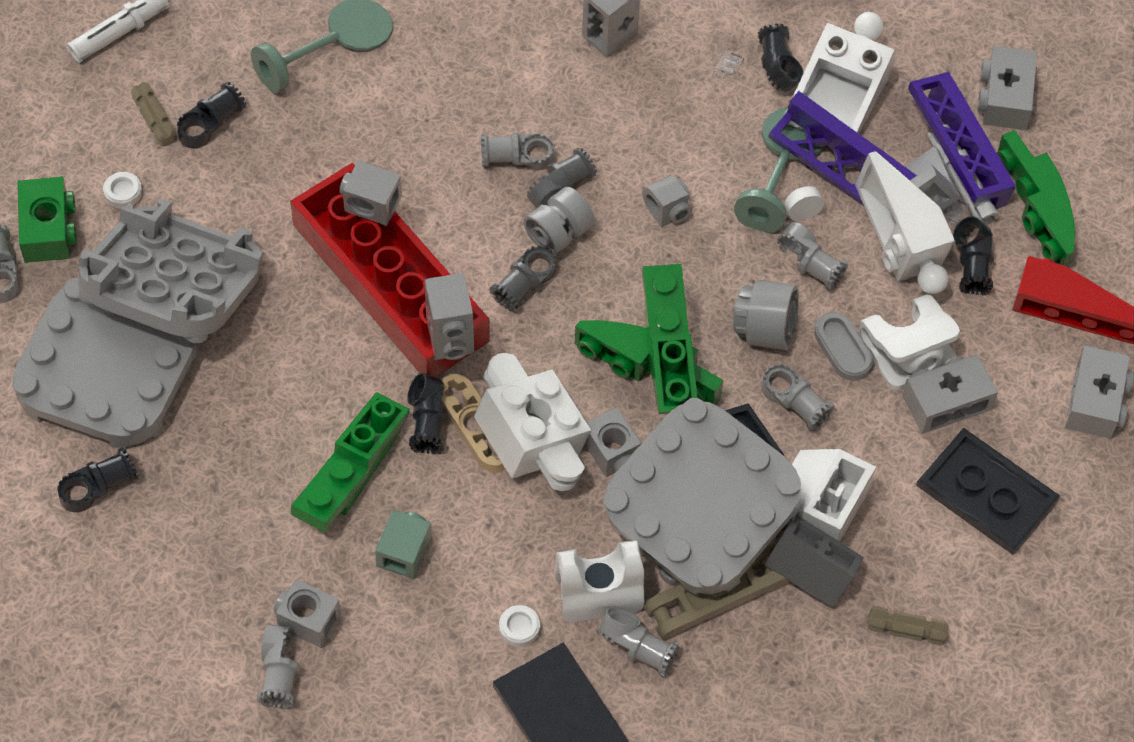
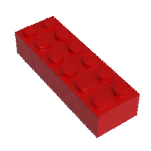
M350 163L290 201L293 226L419 373L423 372L436 378L471 355L468 354L456 360H448L446 358L435 360L426 318L424 279L451 274L396 211H394L387 226L345 212L343 195L340 194V186L347 172L352 173L355 167L353 163ZM469 296L473 311L475 352L490 342V318Z

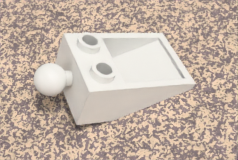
M864 12L859 15L854 24L856 34L827 23L794 93L795 95L799 90L857 133H860L896 63L895 49L872 41L877 39L883 32L884 25L881 17L874 12ZM832 45H834V46H837V47H839V48H841V49H839V50H832L831 48H832ZM867 58L874 61V63L867 64L863 59ZM793 121L788 124L804 131L803 128Z
M876 151L869 153L855 186L882 246V258L885 268L888 272L894 273L898 282L918 276V284L925 293H941L947 287L949 281L948 273L941 265L955 242L941 208Z

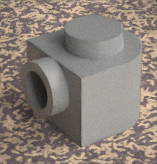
M670 175L643 188L642 196L645 206L660 227L671 222L680 223L691 214L692 210L688 205L690 193L686 184L681 179L677 180L674 176Z

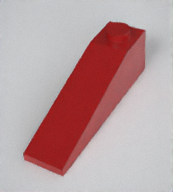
M1027 257L1012 311L1134 345V306L1065 265L1054 263L1047 258Z

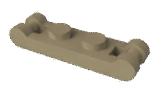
M768 545L740 577V583L729 592L725 590L715 594L698 593L695 595L684 589L682 584H679L648 599L644 603V609L648 616L654 617L659 626L656 630L661 639L664 641L681 634L684 630L769 591L773 592L786 586L790 582L789 580L764 565L773 550L772 546ZM761 568L765 575L757 578L753 569ZM678 604L682 613L672 617L668 609Z

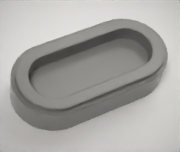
M837 312L822 315L815 326V339L837 374L850 381L865 378L871 371L873 356L851 320Z

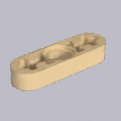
M460 374L446 376L442 379L444 385L441 386L444 387V390H442L441 406L446 409V413L481 468L491 473L506 470L500 459L496 460L494 456L487 457L488 447L484 441L487 438L483 431L473 432L464 426V422L468 418L475 416L482 400L481 396L467 377ZM454 387L457 391L463 390L462 399L466 405L461 409L457 398L454 395L449 396L450 388Z

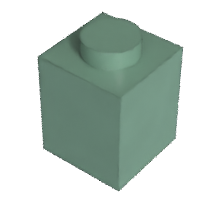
M393 510L375 549L376 567L415 579L432 539L431 522L426 521L423 516L415 512L407 511L402 513Z

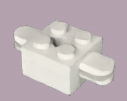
M501 353L493 356L483 375L489 389H486L474 416L475 420L512 479L541 470L552 489L558 491L572 489L577 484L585 468L578 456L591 429L553 369L528 377L513 354Z

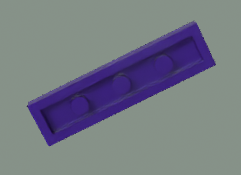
M950 72L911 81L908 90L973 203L990 199L995 209L1007 206L1016 185ZM930 89V92H929L928 98H927L926 95H925V93H924L923 91ZM943 124H947L950 127V129L944 127ZM957 144L962 150H966L970 159L959 154L956 149ZM974 173L978 177L981 185L983 186L982 189H979L977 183L975 182L973 178Z
M799 90L789 101L785 115L770 131L768 138L785 150H788L793 156L862 206L864 205L855 184H851L844 179L843 168L857 167L862 170L869 153L874 151L879 153L908 180H912L917 176ZM793 121L804 129L806 140L792 141L783 135L782 131ZM828 146L834 151L835 161H819L814 157L813 147Z

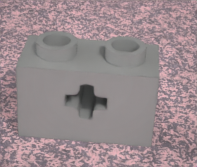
M583 0L582 37L604 56H610L638 34L640 0Z
M993 46L990 60L983 59L980 81L986 82V89H980L977 111H984L983 125L1027 130L1033 107L1036 51Z
M464 273L424 279L426 318L435 360L444 358L456 360L465 355L473 354V311Z
M1084 345L1077 363L1065 428L1108 439L1112 438L1116 427L1123 428L1128 405L1122 404L1123 394L1129 395L1134 378V372L1128 371L1129 355Z
M978 354L965 359L964 357L953 358L944 366L930 371L929 369H921L914 372L907 378L902 396L921 433L924 434L992 410L998 391Z

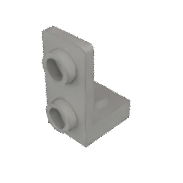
M935 146L906 166V168L917 175L910 181L933 200L941 210H944L961 198L944 159Z

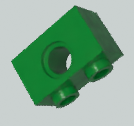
M63 176L17 180L19 246L24 263L70 259V245H77L75 223H69V214L76 212L74 192L67 191Z

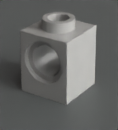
M358 160L352 173L347 172L341 182L340 194L343 195L345 212L387 226L402 197L401 175Z
M618 407L586 422L591 432L584 445L605 477L616 473L641 445L640 440ZM609 443H617L622 447L618 449H610L605 445Z
M296 579L289 591L283 590L274 606L278 626L290 627L292 635L320 648L325 644L341 616L338 598ZM304 608H309L315 611L312 615L308 617H299L295 615L299 610Z

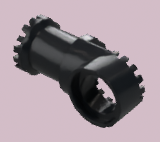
M775 23V27H772V24L769 27L765 25L764 29L761 28L760 32H758L759 43L763 46L762 67L767 71L766 75L770 76L768 80L773 81L771 85H776L775 89L777 90L781 88L780 92L784 90L787 92L800 82L804 74L803 68L788 49L787 41L790 39L788 27L784 26V24L779 26L778 23Z
M224 82L220 87V91L209 99L199 100L197 106L182 114L183 117L178 119V137L183 146L191 149L205 146L210 141L211 133L222 126L223 120L235 111H242L246 108L245 98L239 97L242 94L241 92L237 93L239 89L235 88L233 83ZM195 125L204 129L202 134L196 136H189L184 132L188 127Z
M974 216L962 219L953 232L955 243L960 247V263L964 266L959 289L961 292H965V294H969L971 291V294L974 295V291H976V295H979L980 292L981 295L986 296V294H990L993 288V281L990 278V266L994 261V254L991 251L993 233L985 223ZM974 229H979L977 236L972 241L966 243L967 237L970 235L969 233L973 232Z
M423 372L415 376L407 394L408 404L414 406L413 418L416 421L414 435L409 439V446L416 453L420 450L421 453H424V450H427L426 454H429L431 451L432 454L436 455V453L440 454L444 450L441 436L443 424L448 421L446 409L440 406L441 397L443 396L442 390H444V387L441 385H444L442 380Z
M122 447L117 450L116 455L96 464L91 461L85 467L68 473V476H63L62 481L58 482L59 486L57 487L60 503L63 508L75 513L85 511L91 507L96 498L107 494V489L128 479L132 482L138 480L137 471L135 468H132L134 464L129 465L132 459L131 457L129 458L126 449ZM73 486H83L88 490L86 496L81 500H70L65 496L68 489Z

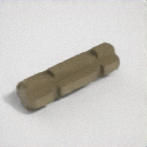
M142 82L140 85L134 86L131 89L132 98L136 105L140 107V112L151 132L155 133L154 137L158 144L166 146L169 143L175 142L177 139L176 131L171 122H168L169 118L157 97L153 95L154 92L150 85Z
M876 606L871 608L867 623L868 629L883 633L884 629L890 630L889 634L920 641L924 637L928 638L929 643L939 645L945 643L949 628L948 623L943 620L932 618V622L926 621L924 616L895 610L891 614L888 613V609Z

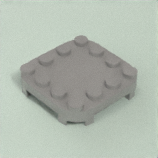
M158 199L157 206H142L135 209L131 203H128L120 209V221L100 244L92 252L83 250L79 259V299L84 303L93 304L101 309L145 324L154 329L185 337L189 342H205L208 334L214 333L225 324L257 284L261 273L263 251L252 241V232L240 227L235 235L231 236L171 214L172 202Z
M73 278L66 282L64 288L57 293L46 309L16 365L13 375V388L18 402L26 411L27 416L39 423L43 418L110 441L112 448L120 449L123 447L126 449V446L140 444L151 437L156 438L163 429L162 421L191 363H196L199 347L198 343L189 342L185 337L154 329L145 324L101 309L93 304L82 302L79 299L78 278Z
M691 398L668 413L614 474L606 488L603 501L611 526L621 538L624 537L628 541L637 540L640 551L678 580L687 591L695 595L698 593L715 594L725 590L729 592L740 583V577L788 521L791 520L793 522L800 510L801 480L795 467L785 456L724 409L710 402H704L699 398Z

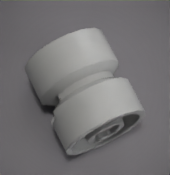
M564 187L547 201V205L539 206L524 218V227L530 239L536 245L546 246L547 249H551L555 255L571 244L572 238H579L595 225V217L591 207L583 196L571 187Z

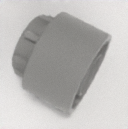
M757 280L754 286H743L738 293L735 304L734 332L739 337H745L748 345L789 350L798 317V286L765 280Z

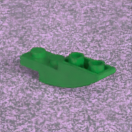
M1015 130L1003 134L997 154L1006 170L1015 180L1018 195L1022 200H1027L1022 214L1024 228L1029 234L1036 235L1041 243L1042 253L1045 258L1052 260L1054 263L1069 267L1074 253L1075 229L1071 203L1063 180L1047 152L1033 157Z
M682 264L643 266L642 268L646 334L658 415L668 414L687 400L697 398Z
M582 320L576 324L574 344L577 345L578 350L586 357L591 359L598 357L608 363L612 371L623 378L630 376L638 382L647 371L651 373L645 327L602 320ZM692 346L697 398L716 405L721 398L724 380L697 365L699 350Z
M376 392L336 440L334 453L292 503L291 515L324 533L340 513L346 515L389 452L409 415L410 409Z

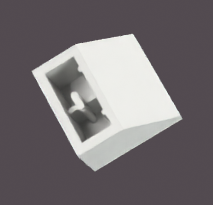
M841 449L800 450L792 463L801 480L800 510L797 515L840 542L871 488L876 466Z

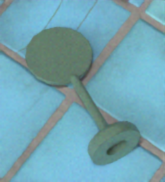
M342 1L332 9L329 15V34L285 56H281L279 51L268 43H262L253 47L251 50V61L258 78L272 93H278L284 90L289 83L287 64L335 40L342 46L355 51H369L379 48L388 41L393 29L392 18L385 8L374 1Z
M788 108L779 109L769 114L763 123L762 137L764 143L773 153L779 155L765 190L758 188L748 189L739 195L734 205V214L744 226L765 233H773L779 230L786 219V208L781 199L773 194L787 160H799L788 150H785L768 138L770 131L785 115ZM787 125L782 131V134L792 141L806 140L805 131ZM825 146L813 147L814 156L819 154Z

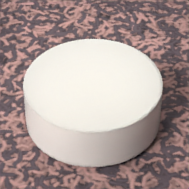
M118 172L111 175L103 186L106 201L115 208L121 209L128 203L134 206L142 196L140 180L129 172Z
M805 186L790 193L785 200L784 206L789 217L793 221H798L818 215L824 207V200L817 188Z
M524 605L512 606L501 615L499 632L507 644L514 647H525L537 639L540 632V620L533 609Z

